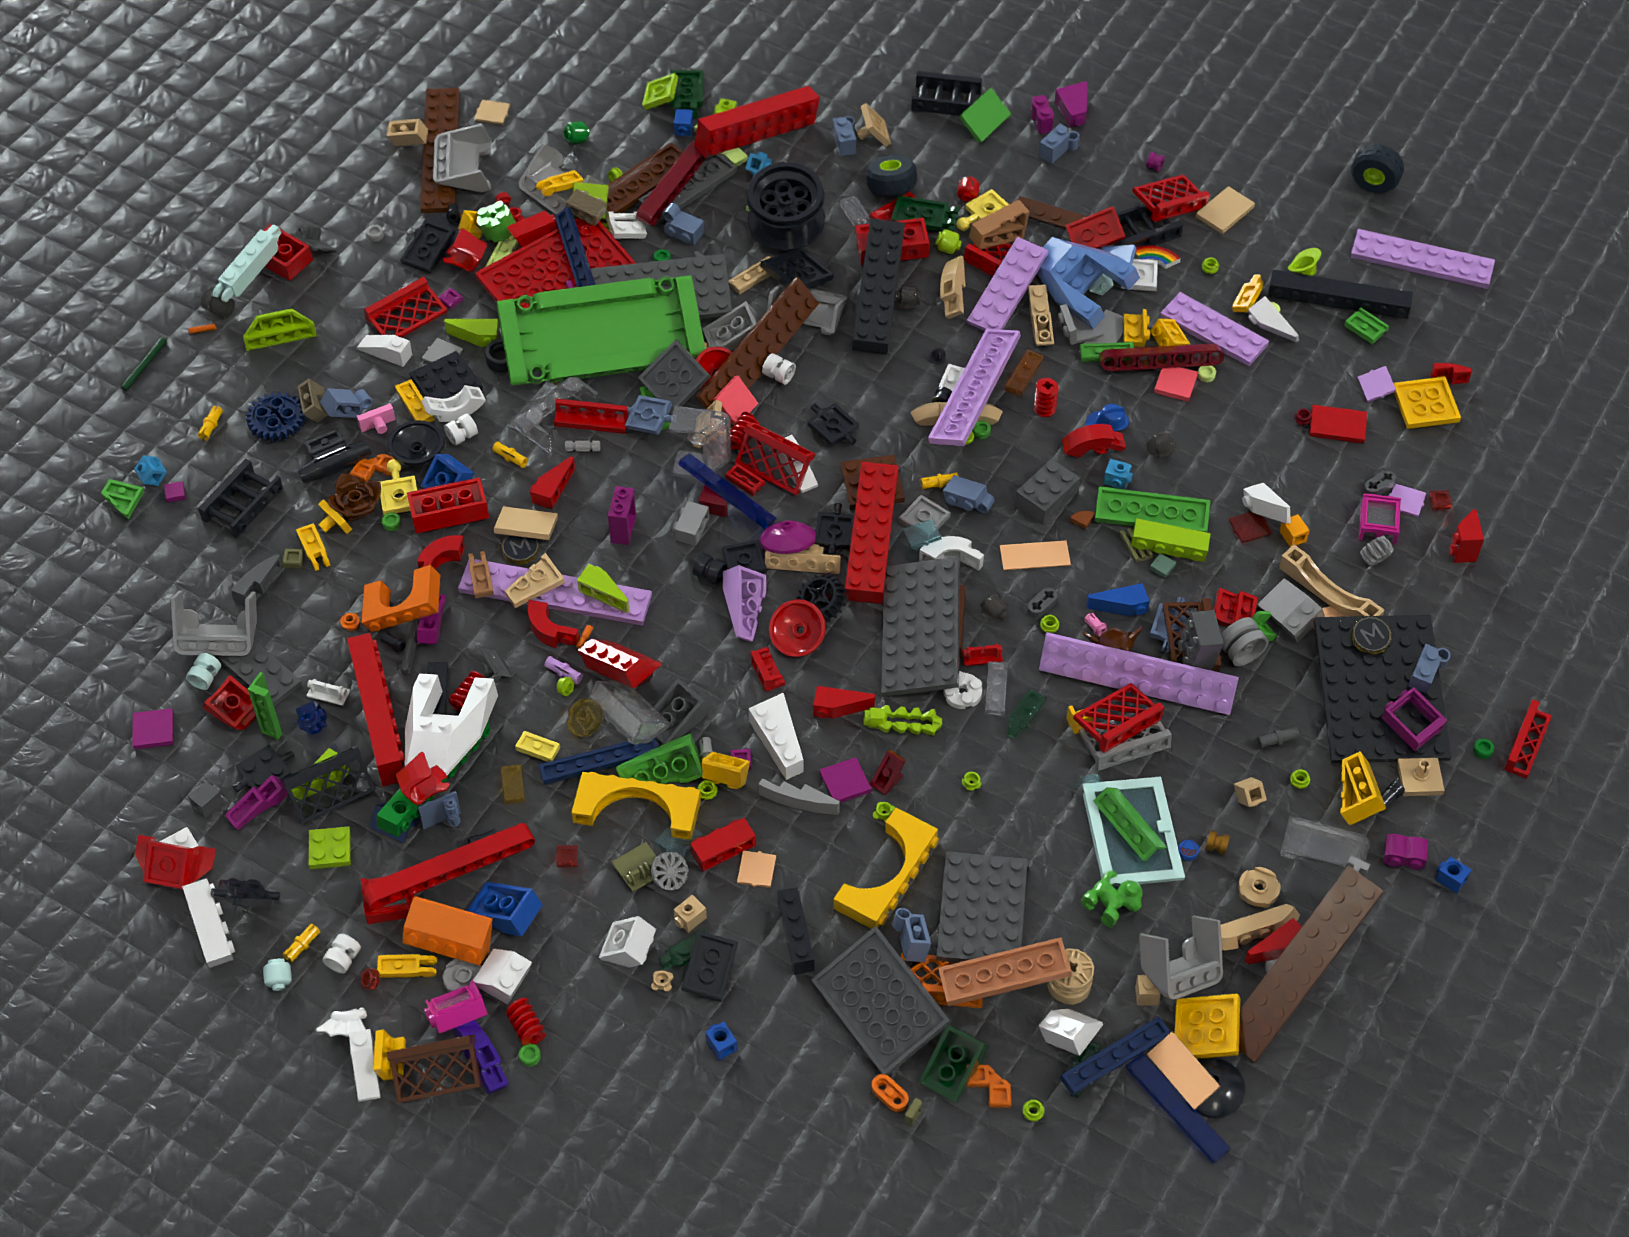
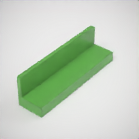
M260 672L248 688L249 696L261 733L279 740L282 731L264 673Z
M1106 787L1095 798L1093 802L1143 861H1147L1158 849L1166 848V845L1118 788Z

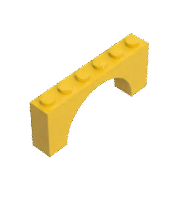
M582 772L571 812L573 823L593 826L598 814L609 804L624 798H643L658 804L668 814L671 820V837L673 839L692 841L701 803L700 790L694 787L685 788L674 784L666 785L654 781H640L635 778L626 779L615 775L607 776L595 772Z
M898 808L894 809L886 821L885 833L893 837L903 850L905 863L899 874L890 882L875 888H856L844 883L833 899V909L870 929L875 926L879 928L880 925L883 926L886 923L887 914L890 910L896 908L899 896L906 893L909 881L915 879L919 872V866L921 863L925 864L929 857V851L931 848L935 849L939 842L937 828Z

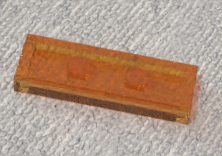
M1027 350L1005 385V390L1021 396L1042 363L1044 355Z

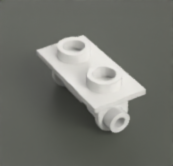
M316 679L309 680L307 687L310 688L307 697L340 706L344 705L351 691L344 688V686L339 687L319 682Z

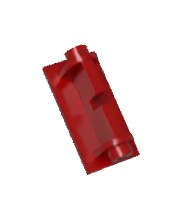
M995 643V645L969 648L968 646L966 649H962L964 665L971 666L1003 662L1001 654L1003 652L1002 645Z

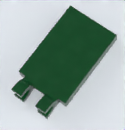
M671 70L670 74L675 73L678 76L674 100L669 102V107H674V118L676 109L693 110V118H697V107H702L703 70Z
M898 196L891 221L924 218L926 230L942 232V228L955 232V222L959 218V207H948L947 202Z

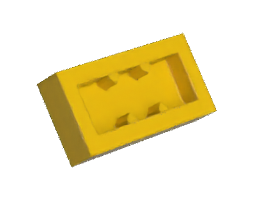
M324 499L318 504L328 515L318 524L325 533L335 524L346 534L352 530L349 524Z

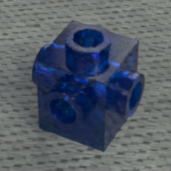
M315 701L296 708L299 717L297 723L301 730L309 734H317L322 731V728L327 727V714Z

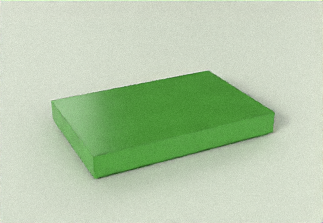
M990 88L965 110L959 118L977 142L981 143L1011 113L994 90Z

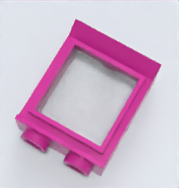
M1364 493L1360 504L1359 540H1363L1365 532L1375 533V539L1387 534L1393 535L1392 544L1396 545L1400 534L1401 498Z
M473 980L468 987L466 985L431 999L430 1002L425 1000L427 1008L424 1011L432 1028H437L439 1034L488 1015L481 993Z

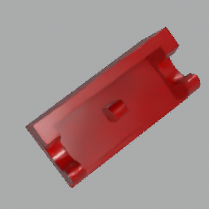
M767 647L750 651L751 664L765 692L785 685L783 676L780 674L771 653H767L770 651Z

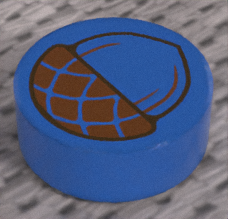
M1192 840L1182 841L1178 848L1180 858L1185 861L1195 860L1199 853L1198 844Z

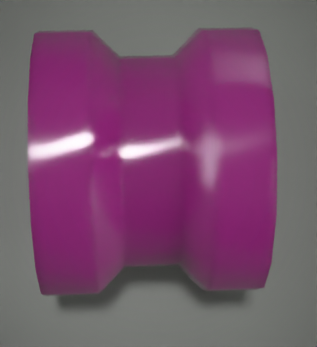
M1151 152L1147 159L1146 167L1149 169L1154 168L1155 171L1160 172L1165 156H1158L1155 152Z

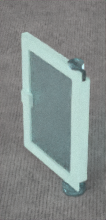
M1088 775L1082 778L1083 798L1101 879L1107 871H1115L1117 877L1111 878L1109 882L1116 890L1126 880L1136 881L1138 884H1149L1185 879L1161 777L1102 782L1099 775ZM1106 787L1118 788L1162 840L1166 848L1158 849L1147 861H1143L1093 802L1095 798Z

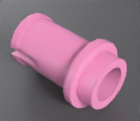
M1089 613L1084 618L1085 623L1092 628L1094 635H1099L1100 637L1103 632L1107 631V625L1102 623L1094 613H1091V615Z

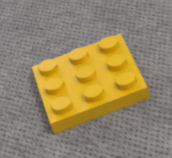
M1446 377L1393 383L1396 389L1394 395L1407 429L1460 422L1461 416Z
M1239 994L1176 999L1175 1035L1196 1059L1236 1056L1239 1054Z

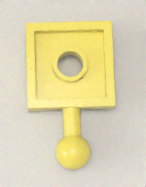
M991 189L966 204L965 209L971 216L959 218L956 226L959 230L966 231L974 221L980 220L1009 204Z
M391 459L387 463V470L392 473V480L380 481L383 515L391 512L402 513L410 511L407 492L417 490L415 475L400 478L401 463L396 459ZM398 493L404 494L400 498L394 497Z

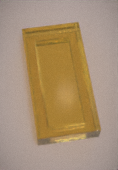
M521 764L501 767L505 804L525 802Z

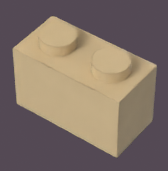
M420 119L389 121L387 137L395 146L426 144L428 128Z

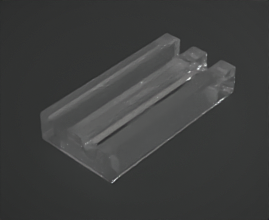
M856 195L840 200L841 207L854 227L858 223L860 225L864 224V221L866 223L870 222V217ZM851 201L854 202V204L856 205V207L858 208L859 212L863 217H860L859 213L857 212V209L855 208V206H853Z

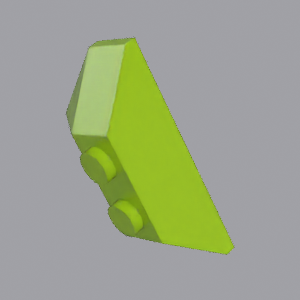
M287 309L256 316L244 334L243 339L246 350L249 351L317 336L313 321L294 309Z

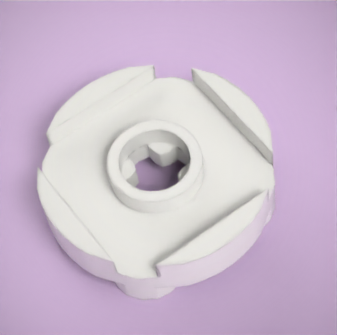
M959 671V688L943 689L947 703L957 709H966V707L971 705L972 707L976 706L982 697L981 680L972 674ZM964 688L968 692L959 693V689Z

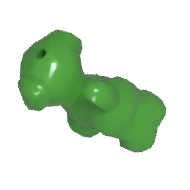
M1111 870L1104 873L1102 879L1095 884L1093 889L1086 892L1081 899V904L1088 911L1092 910L1096 906L1097 901L1100 900L1106 907L1101 921L1110 928L1116 924L1119 918V913L1116 910L1124 906L1130 911H1139L1142 908L1141 899L1143 895L1141 886L1136 881L1131 880L1122 882L1116 890L1109 882L1111 878L1117 877L1116 872Z

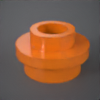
M347 613L341 617L340 623L345 630L354 631L358 628L360 619L355 613Z

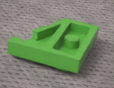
M109 479L101 494L108 503L126 519H129L144 494L143 487Z

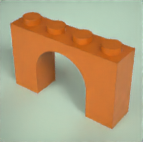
M431 565L415 569L413 588L410 595L404 602L394 607H390L391 590L381 580L364 585L361 623L371 632H376L438 613L440 574Z

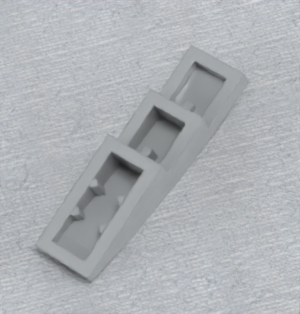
M762 778L758 784V794L776 803L814 813L838 815L840 812V801L806 784L801 790L785 781L779 787Z

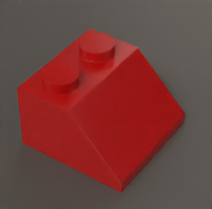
M1473 509L1460 522L1456 532L1453 533V541L1449 545V555L1453 557L1454 563L1477 562L1484 537L1476 509Z

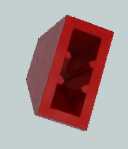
M545 210L511 224L507 229L519 245L524 247L558 229L555 216L553 214L549 215Z

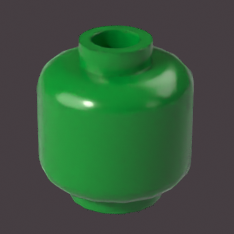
M582 121L569 122L563 130L565 140L571 144L584 143L590 133L589 128Z

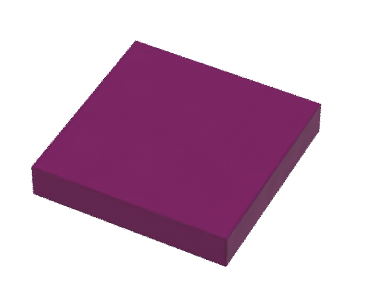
M173 708L133 713L132 746L134 749L174 745Z
M856 757L819 770V774L830 797L840 801V803L871 793V787Z

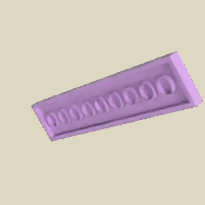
M985 330L928 437L929 444L965 445L1021 337L1020 331Z
M475 559V562H474V563H476V562H482V561ZM468 560L458 589L460 593L474 595L469 568L470 561ZM488 562L494 595L486 597L509 601L505 595V590L520 576H524L529 569ZM562 575L565 580L564 584L533 599L548 603V608L643 626L652 598V591L617 585L629 600L630 611L626 613L579 592L578 578Z
M1048 632L1045 636L1039 666L1041 671L1117 689L1132 683L1144 695L1227 715L1231 713L1239 677Z

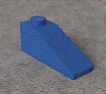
M1143 583L1088 594L1086 607L1087 609L1133 616L1147 613L1150 601Z

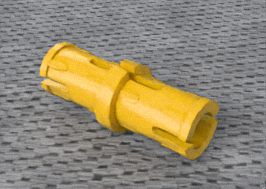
M213 406L208 417L204 418L203 426L198 432L200 439L208 440L213 429L218 426L217 422L223 413L220 407L216 409V406Z
M498 441L493 445L492 451L504 457V460L507 462L511 461L521 468L527 465L528 458L517 453L514 448H508Z
M958 473L937 474L933 477L921 478L922 490L936 487L939 489L943 488L954 475L958 476Z
M310 924L300 936L294 938L292 945L282 953L283 957L292 963L303 950L309 948L308 945L320 934V930L313 924Z

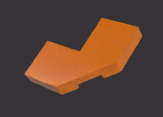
M380 454L376 458L368 460L365 458L356 463L349 475L355 476L363 483H366L375 471L392 476V473L387 470V463L394 458L386 454Z
M979 1065L976 1073L969 1080L967 1087H989V1107L1011 1108V1085L997 1075L995 1070L989 1065Z

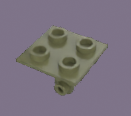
M647 842L613 860L611 863L632 892L653 881L651 867L657 856ZM657 866L656 870L660 871L661 868Z

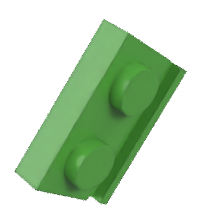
M1360 308L1358 312L1349 317L1344 324L1346 328L1371 344L1375 343L1389 329L1387 324L1363 308Z

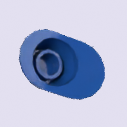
M1108 404L1102 410L1090 414L1086 419V426L1108 424L1112 425L1113 431L1123 430L1129 423L1124 407L1116 404Z

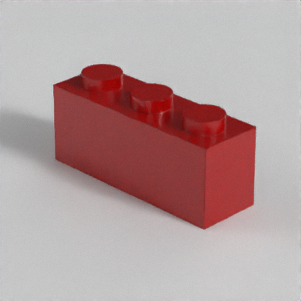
M743 817L739 820H733L729 825L721 829L713 830L704 837L696 838L690 843L691 854L702 872L743 851L755 847L756 835Z

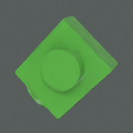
M1269 611L1255 613L1252 619L1258 625L1259 630L1266 635L1269 641H1274L1278 635L1266 623L1272 614Z

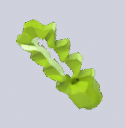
M885 705L882 708L864 710L863 725L871 729H880L886 733L892 728L898 733H905L908 730L913 734L919 735L922 731L927 735L934 736L935 732L942 726V718L936 715L935 709L922 714L919 708H914L911 713H907L906 707L901 706L892 713L889 705ZM887 717L906 718L907 720H929L931 721L932 725H921V723L908 724L907 722L898 721L893 723L891 721H887Z

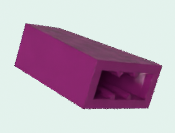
M1086 81L1058 88L1055 91V103L1070 128L1086 123Z

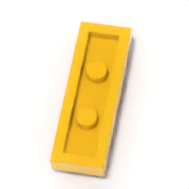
M411 379L395 386L396 392L414 420L427 422L435 420L434 415L426 412L421 402L423 397Z

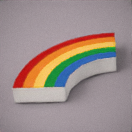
M1158 246L1137 247L1135 252L1136 259L1158 261V264L1165 269L1180 263L1181 259L1174 252Z

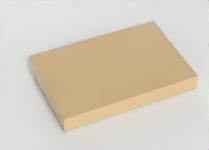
M1228 186L1196 213V218L1223 235L1255 207V203Z
M503 506L495 524L494 533L550 540L558 519V513Z

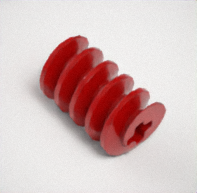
M1042 378L1036 383L1034 411L1041 417H1050L1056 412L1059 386L1051 378Z
M742 412L724 438V443L728 448L740 450L745 436V432H743L745 425L753 422L760 425L751 413Z
M471 671L468 675L469 677H466L464 682L459 685V688H456L454 693L450 695L449 703L456 711L461 712L474 679L485 678L480 673Z
M528 998L518 999L506 1011V1016L509 1018L511 1025H513L514 1031L517 1032L518 1038L521 1039L520 1041L523 1046L528 1044L536 1045L547 1035L545 1032H542L544 1027L539 1025L540 1019L535 1018L537 1016L536 1012L532 1011L533 1007L528 1004Z

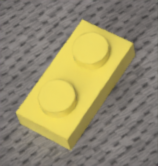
M524 731L515 748L516 751L550 762L557 755L560 744Z

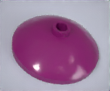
M792 520L773 524L766 528L760 536L761 546L765 550L777 554L797 553L811 547L816 541V532L812 527Z

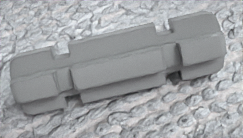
M590 440L565 441V451H600L601 449L599 440H593V442H590Z

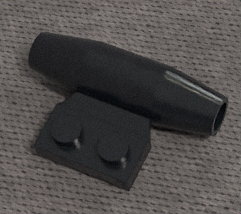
M339 428L304 442L313 460L297 470L303 483L325 478L347 469L371 455L372 452L366 440L346 445Z

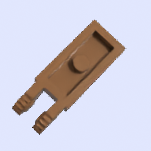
M484 551L480 552V560L482 562L474 563L473 553L468 554L475 598L494 595L488 560L486 561Z

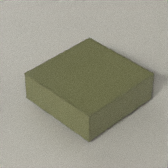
M285 549L282 561L283 568H302L305 554L304 549Z
M915 1098L905 1114V1125L909 1127L914 1125L922 1112L923 1103L921 1100Z

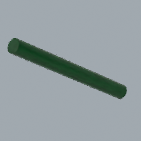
M161 337L121 385L123 391L129 389L167 342L165 338Z

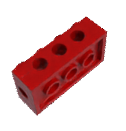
M924 218L896 221L905 223L900 261L929 257L930 242ZM870 224L855 225V241L861 265H864Z

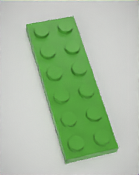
M1099 486L1095 522L1134 526L1137 518L1207 532L1210 500Z

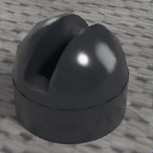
M941 348L934 349L930 354L931 360L935 363H941L946 356L945 351Z

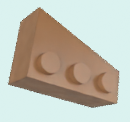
M1017 200L972 223L969 238L979 249L1013 242L1017 237L1024 239L1030 211L1020 200Z

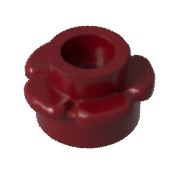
M1302 408L1295 413L1294 419L1300 425H1308L1311 423L1312 415L1308 409Z

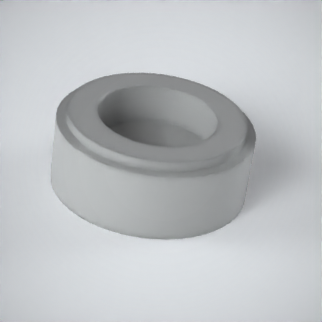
M379 225L368 227L366 230L367 239L372 242L383 239V228Z

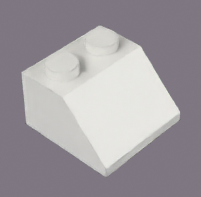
M639 916L613 922L599 958L629 968L643 965L647 958L648 949L654 940L653 936L656 929Z
M493 949L473 981L476 987L508 1005L529 972L532 962L513 951Z
M1061 1009L1050 1011L1039 1025V1028L1047 1043L1080 1056L1103 1026V1023L1073 1010Z

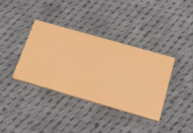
M1067 540L1000 545L1003 570L1071 566Z
M1173 1032L1147 1054L1194 1110L1220 1087Z

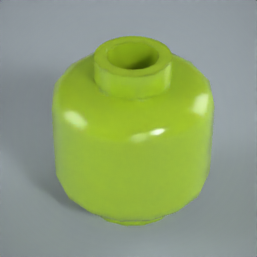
M947 229L939 232L935 241L937 249L947 254H953L955 250L959 251L962 243L959 240L958 233Z

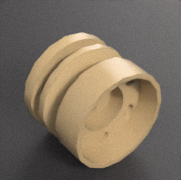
M1065 949L1072 976L1049 981L1047 987L1055 1000L1063 1004L1073 1005L1082 1002L1088 997L1093 981L1094 965L1086 953L1078 949Z

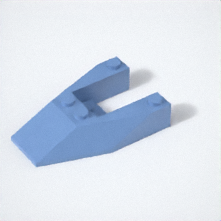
M1054 237L1043 246V248L1048 250L1049 254L1037 272L1038 277L1043 285H1046L1047 291L1055 303L1059 306L1067 304L1070 313L1092 329L1105 317L1101 307L1084 295L1095 281L1104 273L1129 291L1140 279L1136 267L1123 258L1100 249Z

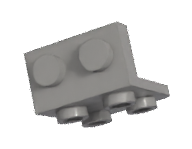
M1067 304L1060 305L1061 313H1058L1060 324L1063 323L1064 325L1063 332L1065 337L1068 336L1070 345L1104 336L1101 322L1092 329L1070 314Z

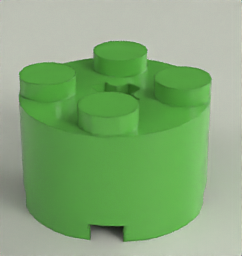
M502 201L478 210L477 223L487 241L501 242L511 236L507 227L516 222L509 208Z

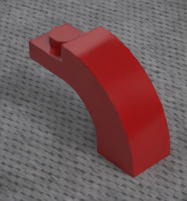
M1108 424L1084 426L1072 431L1062 439L1065 454L1079 458L1087 451L1095 448H1109L1121 452L1126 448L1123 433L1113 431L1112 425Z
M446 536L430 543L418 557V568L431 565L436 570L446 562H461L465 548L463 536Z
M529 599V622L531 630L537 639L553 648H557L559 642L565 645H577L579 641L578 629L551 622L548 619V603Z

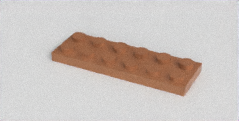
M1061 937L938 968L948 1006L1072 976Z

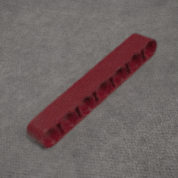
M695 141L689 144L639 207L636 220L654 226L662 216V212L674 201L706 160L695 148Z
M1217 344L1107 349L1100 353L1099 360L1106 371L1219 365L1224 360V354ZM1214 352H1218L1216 356L1211 357ZM1196 353H1201L1199 357H1193ZM1178 354H1183L1181 358H1176ZM1165 355L1163 359H1158L1159 356ZM1148 356L1147 359L1143 361L1140 360L1141 357ZM1130 357L1128 361H1122L1123 358ZM1107 358H1112L1110 362H1104Z

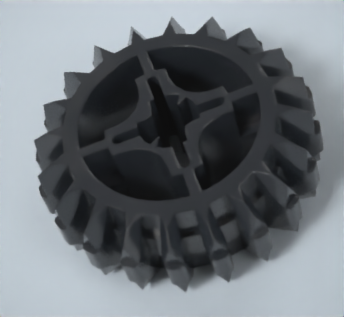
M821 572L819 576L814 574L813 579L807 578L808 583H802L804 588L798 590L801 595L796 598L806 600L817 606L822 612L824 619L827 622H831V617L837 618L836 614L838 612L842 613L841 607L846 606V603L843 601L848 598L845 595L847 590L844 587V583L837 576H833L830 573L825 574Z

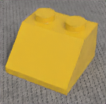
M712 751L702 759V775L704 779H708L714 784L724 783L729 788L739 789L746 784L750 761Z

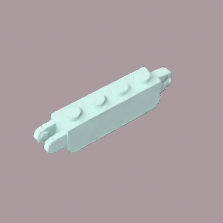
M273 224L267 231L259 230L218 278L219 283L213 290V296L218 298L222 294L221 300L228 302L233 295L237 297L242 294L278 251L277 241L281 235L278 226Z

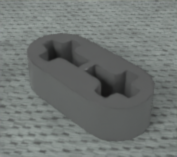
M1389 470L1383 471L1369 479L1365 483V494L1381 495L1393 488L1396 484L1395 473Z
M1045 588L1028 603V615L1032 618H1040L1057 603L1058 594L1056 590Z

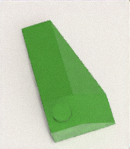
M691 734L674 739L616 766L620 778H635L640 781H654L661 784H668V782L687 783L703 777L701 759Z

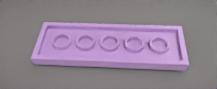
M1017 237L968 317L967 324L983 331L986 329L1003 330L1049 254L1048 250Z
M1181 292L1160 313V318L1174 319L1180 329L1207 344L1219 345L1223 353L1247 366H1250L1269 344V340Z

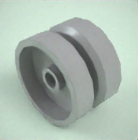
M1249 617L1234 622L1221 634L1224 643L1222 650L1228 653L1229 659L1235 666H1243L1254 661L1265 651L1269 643L1266 635L1259 630L1255 621Z

